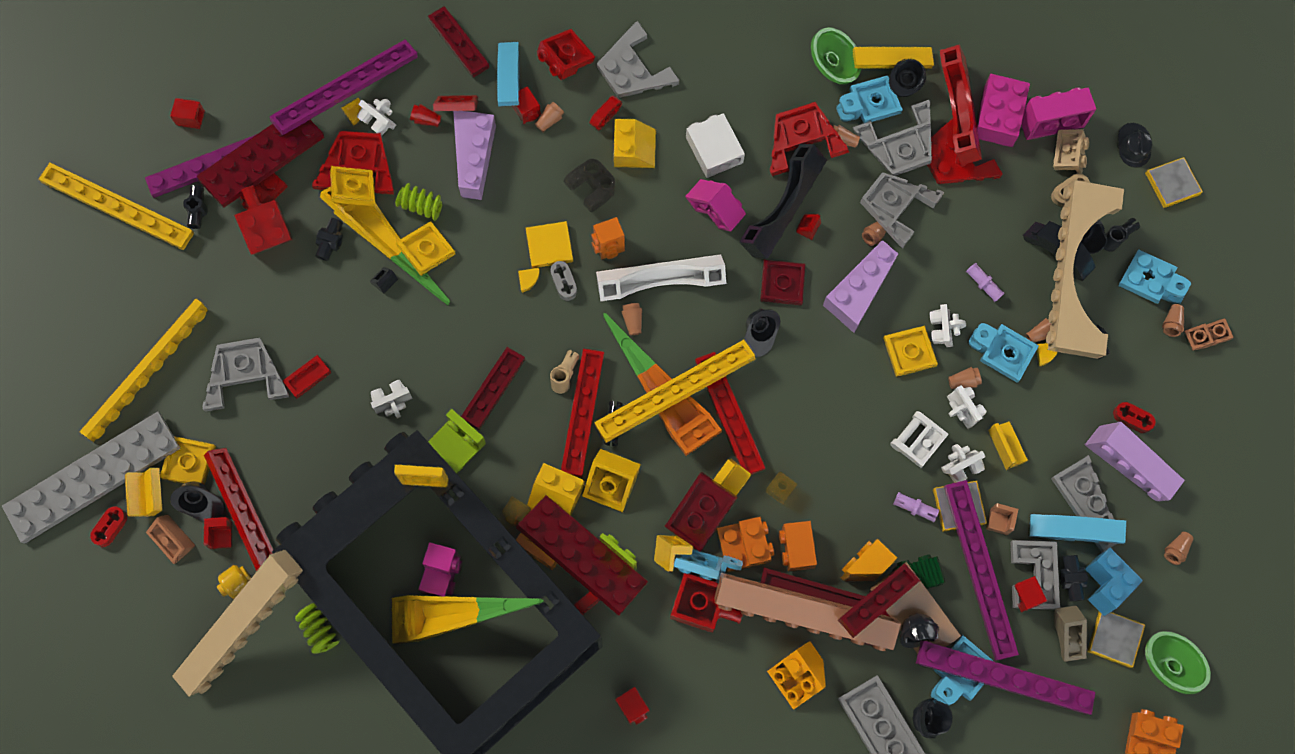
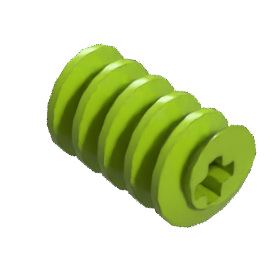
M407 183L399 191L395 205L397 207L401 206L404 210L409 208V211L412 213L417 211L418 215L424 214L426 218L432 217L436 221L442 209L441 195L438 194L433 199L432 191L428 196H425L426 189L423 188L418 193V186L410 190L411 184Z
M315 603L304 607L295 616V620L301 622L299 628L305 630L303 636L309 638L307 644L313 646L311 648L313 654L328 651L340 642H332L336 633L328 634L332 625L324 626L328 619L326 617L320 618L322 612L316 610L317 606Z

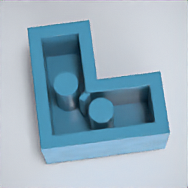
M1111 548L1098 555L1085 568L1100 585L1088 600L1103 616L1117 609L1143 581Z

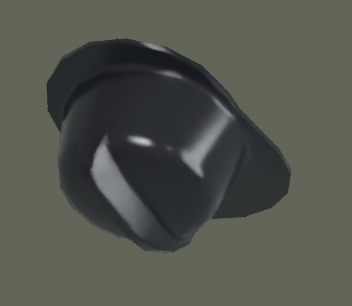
M1127 123L1123 125L1118 134L1120 158L1128 166L1142 167L1151 158L1152 140L1150 134L1140 124Z
M759 308L747 318V331L744 340L755 354V357L767 354L774 344L781 323L780 316L776 311Z
M191 481L183 483L181 487L175 489L171 494V505L179 512L197 520L204 521L205 518H220L223 515L224 505L220 498L208 492L207 487L200 482Z

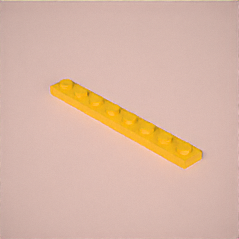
M50 162L39 177L41 183L183 251L194 235L193 230Z
M195 299L81 429V434L92 442L103 436L107 426L119 417L120 411L133 401L135 394L140 388L147 385L153 373L161 369L166 358L172 355L177 350L179 343L191 334L192 328L205 318L208 309L202 302Z
M742 340L594 422L595 426L607 443L754 361L755 354L745 340Z

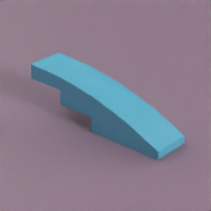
M498 43V106L519 105V43Z
M1031 514L1029 537L1073 542L1077 540L1124 544L1126 539V521L1079 516Z

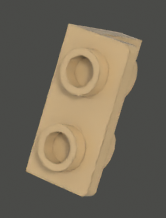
M1083 129L1058 130L1053 164L1054 170H1076L1077 174H1082L1083 168H1086L1087 165L1085 149H1089V137L1085 136Z

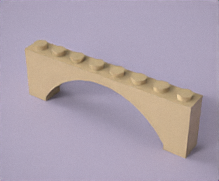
M1074 180L1064 188L1063 198L1065 199V204L1061 210V219L1063 221L1058 233L1060 247L1056 252L1058 265L1053 276L1056 282L1055 289L1051 294L1053 308L1049 314V323L1051 325L1046 337L1049 351L1096 359L1106 356L1108 334H1103L1082 308L1074 286L1073 264L1079 243L1089 228L1101 217L1107 214L1113 215L1122 210L1124 189L1078 180Z

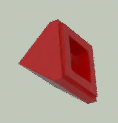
M804 215L796 232L812 240L821 224L820 215Z

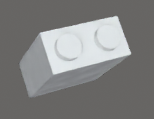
M724 113L718 116L712 115L706 121L693 123L686 129V139L706 178L744 162L745 153Z

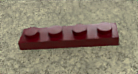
M445 6L428 16L430 23L472 78L490 68L489 63Z
M506 347L461 415L468 424L478 430L481 429L526 360L525 357Z
M904 563L838 619L839 623L854 638L919 583L920 580Z

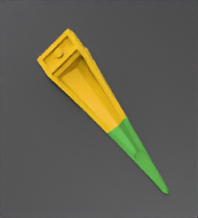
M331 187L321 191L320 198L334 210V214L442 302L449 305L450 300L427 273L420 276L397 247L396 242L400 240V237L385 218L376 202L374 206L334 203L331 198Z
M412 595L392 598V644L419 642L540 604L544 600L533 598Z

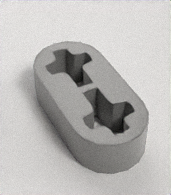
M562 261L553 263L550 270L558 295L565 301L574 299L577 294V288L569 266ZM558 268H561L564 278L562 279L559 273H557ZM567 283L568 288L571 289L570 294L563 292V284Z

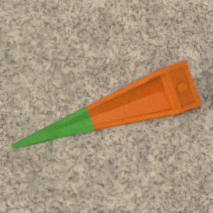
M604 313L605 321L646 393L672 380ZM691 396L658 414L671 438L685 456L722 432V429L710 413Z

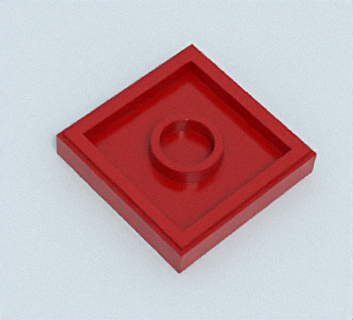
M438 96L433 103V111H475L479 103L478 96Z

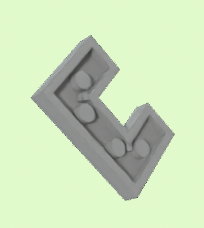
M1012 540L1010 542L1011 564L1033 565L1034 576L1047 599L1045 603L1031 609L1055 610L1060 608L1057 542ZM1013 585V608H1019L1017 604L1022 601Z

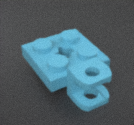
M888 75L851 85L850 93L840 97V104L836 108L840 120L847 122L861 117L863 123L901 114L903 109L897 95L890 89ZM873 96H875L876 99H880L879 103H874L872 101Z
M1138 249L1119 286L1156 304L1159 303L1160 299L1172 304H1181L1191 282L1175 273L1178 267ZM1144 273L1152 274L1154 279L1146 280Z
M981 323L968 340V344L973 349L983 354L980 360L982 363L1015 382L1020 381L1039 345L1003 324L998 329H995L988 324ZM1009 349H1011L1014 358H1008L1004 353V350L1008 351Z
M694 549L692 550V555L677 554L674 567H677L683 573L694 572L707 580L717 579V583H719L721 573H725L727 567L741 570L743 561L724 555L721 558Z
M963 635L960 636L951 648L993 661ZM934 669L933 671L942 678L933 688L931 697L948 706L955 703L961 695L970 701L984 684Z

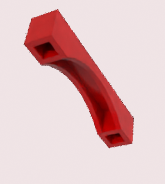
M960 45L940 50V56L952 108L955 154L960 163L964 165L982 160L966 57Z

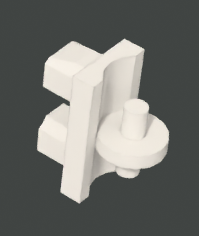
M375 99L373 104L377 106L376 108L364 100L360 101L358 105L362 108L357 118L368 124L374 116L377 120L371 129L376 133L383 135L388 128H395L396 124L384 115L385 113L388 116L392 114V110L389 109L391 102L388 99H383L382 101Z
M947 304L940 305L941 309L930 312L931 324H942L941 330H933L931 332L932 341L934 344H945L946 347H953L952 330H954L955 336L960 335V329L966 327V321L959 320V314H953V320H951Z
M400 380L389 384L393 393L387 396L384 395L381 388L370 392L373 401L371 405L375 413L378 414L384 411L386 416L395 413L396 418L401 417L400 410L407 408L404 402L412 399L408 388Z
M961 385L947 396L950 401L949 404L953 409L948 414L950 417L957 415L960 421H963L967 429L979 422L987 411L983 405L975 406L972 402V399L975 397L972 388H963Z
M956 444L952 446L953 453L948 455L949 460L952 462L941 467L943 473L949 474L954 483L967 479L964 468L969 466L972 474L985 470L982 461L985 455L983 451L977 452L973 450L970 452L968 446L961 448Z

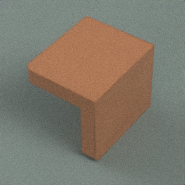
M996 503L990 509L986 529L1005 535L1010 534L1014 531L1019 509Z

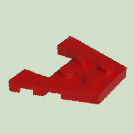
M816 102L776 114L774 147L771 156L772 166H770L772 176L790 171L786 152L797 149L800 144H814L826 140L831 158L849 153L847 145L832 127Z
M953 118L931 137L932 163L927 164L937 184L958 183L973 179L979 181L984 180V178L999 179L1002 177L1003 174L995 159L978 166H974L973 162L964 165L960 163L954 148Z
M339 131L328 152L329 156L325 164H322L317 179L313 181V189L325 190L331 187L330 169L331 166L373 170V173H376L375 193L394 195L381 134Z

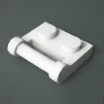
M916 411L912 416L913 420L897 439H893L890 445L922 468L948 436V433L924 414ZM920 424L926 427L910 448L904 444Z

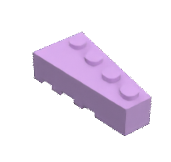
M453 111L460 194L464 198L482 200L496 129L495 118L491 114Z
M882 240L826 296L823 306L855 333L893 266L898 253Z
M1122 422L1099 426L1085 444L1086 447L1148 493L1149 497L1155 501L1171 500L1185 481Z

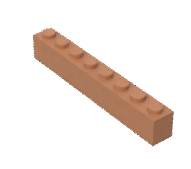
M721 573L714 597L715 603L723 610L731 611L734 608L741 610L740 613L746 616L761 615L764 620L769 622H776V620L784 621L786 626L798 628V625L807 627V631L815 634H820V631L829 633V636L834 639L842 640V637L849 638L852 643L857 645H864V643L872 644L873 648L880 651H886V648L894 650L901 625L896 618L880 615L857 636L852 638L838 621L840 617L852 608L851 606Z

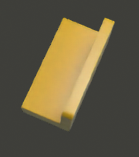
M1010 421L1000 425L996 423L988 430L1006 470L1028 461Z
M728 459L713 480L737 496L751 477V473L734 460Z
M149 468L144 473H126L127 515L155 516L162 511L159 468Z
M657 535L654 561L668 572H673L675 554L692 555L693 546L678 536Z

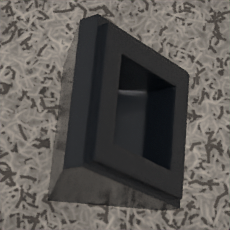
M383 267L370 280V283L385 294L398 278L393 270Z

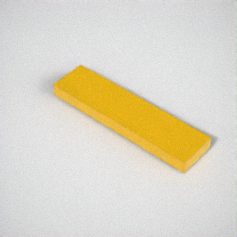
M854 47L852 50L855 68H894L903 59H915L921 62L924 68H932L934 66L932 47Z

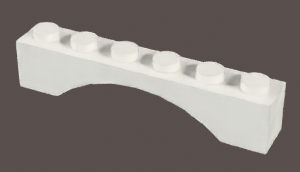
M721 254L596 272L600 301L621 299L634 292L662 285L689 284L706 287L726 284L725 263Z

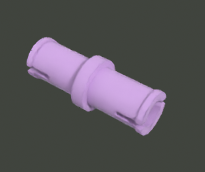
M977 263L973 264L966 271L976 281L977 287L980 290L983 289L994 302L1005 294L992 281L993 278L987 276Z
M898 492L893 505L910 511L911 515L915 516L917 514L933 523L939 513V509L922 503V500L918 498L915 500Z

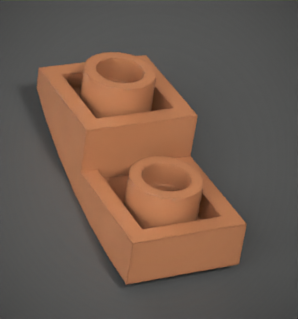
M1225 318L1184 331L1192 351L1233 339L1232 332Z

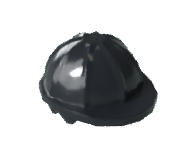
M915 59L901 60L895 65L889 77L888 83L891 91L899 97L913 95L924 86L927 79L926 69L921 62Z
M1097 220L1081 240V243L1090 254L1098 253L1107 244L1105 228L1102 222Z
M918 613L910 615L902 624L900 642L906 648L919 647L921 641L934 642L935 639H938L939 626L927 615Z
M929 698L917 705L913 710L912 719L915 729L923 737L933 739L937 735L950 730L953 716L947 704L934 698Z

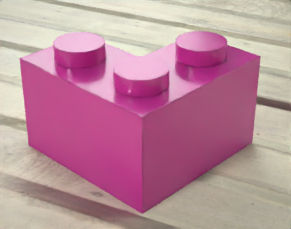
M700 179L685 196L694 210L708 214L718 229L732 231L746 215L742 208V203L731 193L732 189L725 183Z
M429 542L423 560L425 571L418 589L421 593L430 596H452L456 582H453L455 574H459L462 567L461 557L455 549Z

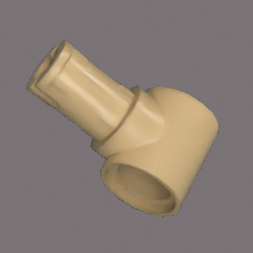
M568 350L562 364L551 371V388L554 392L562 394L570 389V379L573 375L572 370L580 358L578 353Z

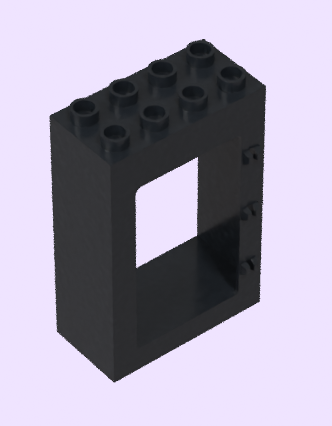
M418 430L410 436L406 432H401L386 444L384 450L387 452V455L376 465L373 466L370 461H367L350 474L348 479L352 485L339 496L332 491L321 497L312 508L316 515L303 526L298 522H294L285 527L276 537V541L280 545L272 551V554L286 550L303 571L297 577L299 586L441 754H486L603 647L601 635ZM395 465L443 468L449 478L448 487H429L527 598L542 599L546 596L554 605L553 608L549 609V606L543 601L534 606L558 632V636L460 724L454 722L326 569L327 563L418 486L401 484L394 473ZM450 489L458 496L459 499L457 501H454L448 493ZM497 542L506 551L503 555L495 546Z

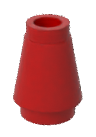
M421 104L414 105L410 120L414 121V124L439 127L442 118L441 115Z

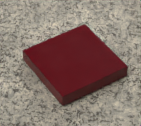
M764 260L760 301L802 305L806 264Z

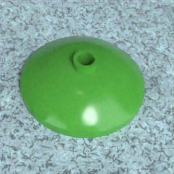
M823 28L814 35L811 42L812 58L818 70L827 79L838 84H849L860 75L861 68H855L852 50L856 45L845 33L835 28Z
M1159 632L1148 640L1145 648L1148 665L1153 674L1164 685L1180 693L1196 694L1209 684L1211 676L1209 664L1200 649L1190 640L1173 632Z

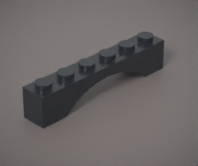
M800 144L790 159L788 182L780 202L765 219L750 225L739 241L752 257L768 259L808 191L812 188L819 173L823 170L827 159L815 144Z

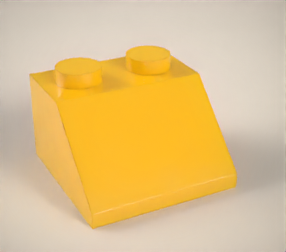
M615 119L614 167L655 168L656 129L636 119Z
M600 449L593 460L582 497L623 512L636 482L641 464Z
M543 463L534 482L526 508L532 510L547 495L571 516L584 489V480Z

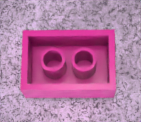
M990 73L984 86L976 121L980 140L1013 147L1019 136L1030 83Z
M1078 87L1069 92H1055L1050 96H1036L1030 99L1024 109L1021 123L1026 140L1058 134V130L1084 128L1096 111L1089 87L1083 89Z

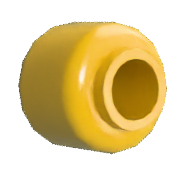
M233 565L218 576L220 584L216 587L223 597L228 595L230 598L235 599L249 582L251 576L243 566Z

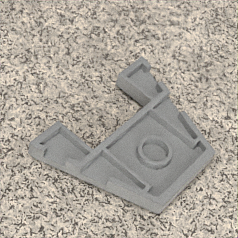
M638 21L630 27L597 63L598 70L618 98L643 93L644 90L662 89L663 86H677L679 84V79L670 67L651 76L632 49L633 46L647 39V34Z
M929 100L911 106L917 122L916 126L877 139L871 121L853 127L854 133L860 136L863 144L890 175L897 176L932 163Z
M882 172L862 197L860 203L899 246L904 248L915 231L897 221L914 198L934 208L944 192L938 189L936 192L929 190L927 186L922 184L919 186L909 184L906 179Z
M261 338L217 345L211 368L210 383H208L206 389L207 396L202 406L205 412L225 408L223 387L266 379L269 400L289 397V393Z

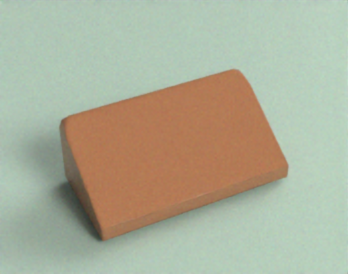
M169 515L157 517L146 531L147 535L173 564H176L195 546Z

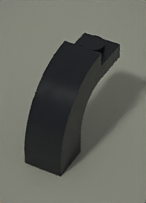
M1051 221L1046 225L1035 222L1023 234V238L1026 242L1043 247L1056 256V252L1060 247L1058 233L1062 226ZM1080 242L1073 264V278L1084 281L1096 266L1089 251Z

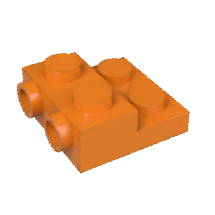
M761 517L739 521L737 524L716 529L723 557L726 555L743 561L742 569L771 562V556H774V549L771 542L767 543L765 535L769 534L766 521H761ZM726 568L727 572L736 571L735 569Z
M1141 709V713H1132L1125 754H1175L1176 749L1180 748L1184 725L1177 724L1178 719L1164 716L1163 719L1155 717V712Z

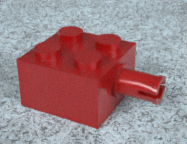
M254 185L241 190L248 208L246 211L234 216L251 255L293 240L277 200L264 204L260 203Z
M684 573L670 619L713 633L717 619H720V617L740 624L743 614L738 609L732 608L731 611H727L718 607L719 605L714 600L718 587L717 582Z

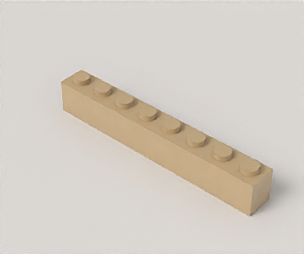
M286 550L271 554L173 674L172 677L189 697L196 693L203 694L211 687V681L223 673L222 668L235 658V652L247 644L249 635L255 633L260 628L259 623L271 615L273 606L285 598L284 593L287 589L292 588L298 582L297 577L303 570Z

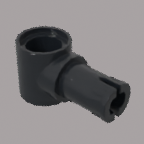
M1130 218L1123 225L1112 226L1106 233L1107 244L1104 249L1109 252L1115 251L1128 239L1130 234L1140 228L1139 222L1133 225L1132 223L1136 219Z

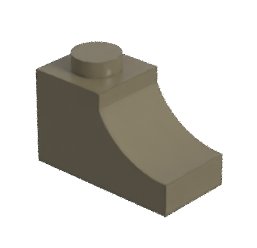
M1077 605L1055 609V629L1059 637L1062 659L1064 662L1085 659L1087 654V619Z

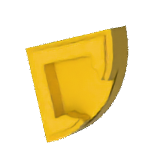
M359 97L342 107V111L353 126L360 120L357 118L362 108L358 105L360 103Z
M539 268L518 271L521 292L529 291L536 284L540 276Z
M1047 343L1037 344L1039 345L1036 350L1039 366L1048 364L1057 354L1055 351L1048 350Z

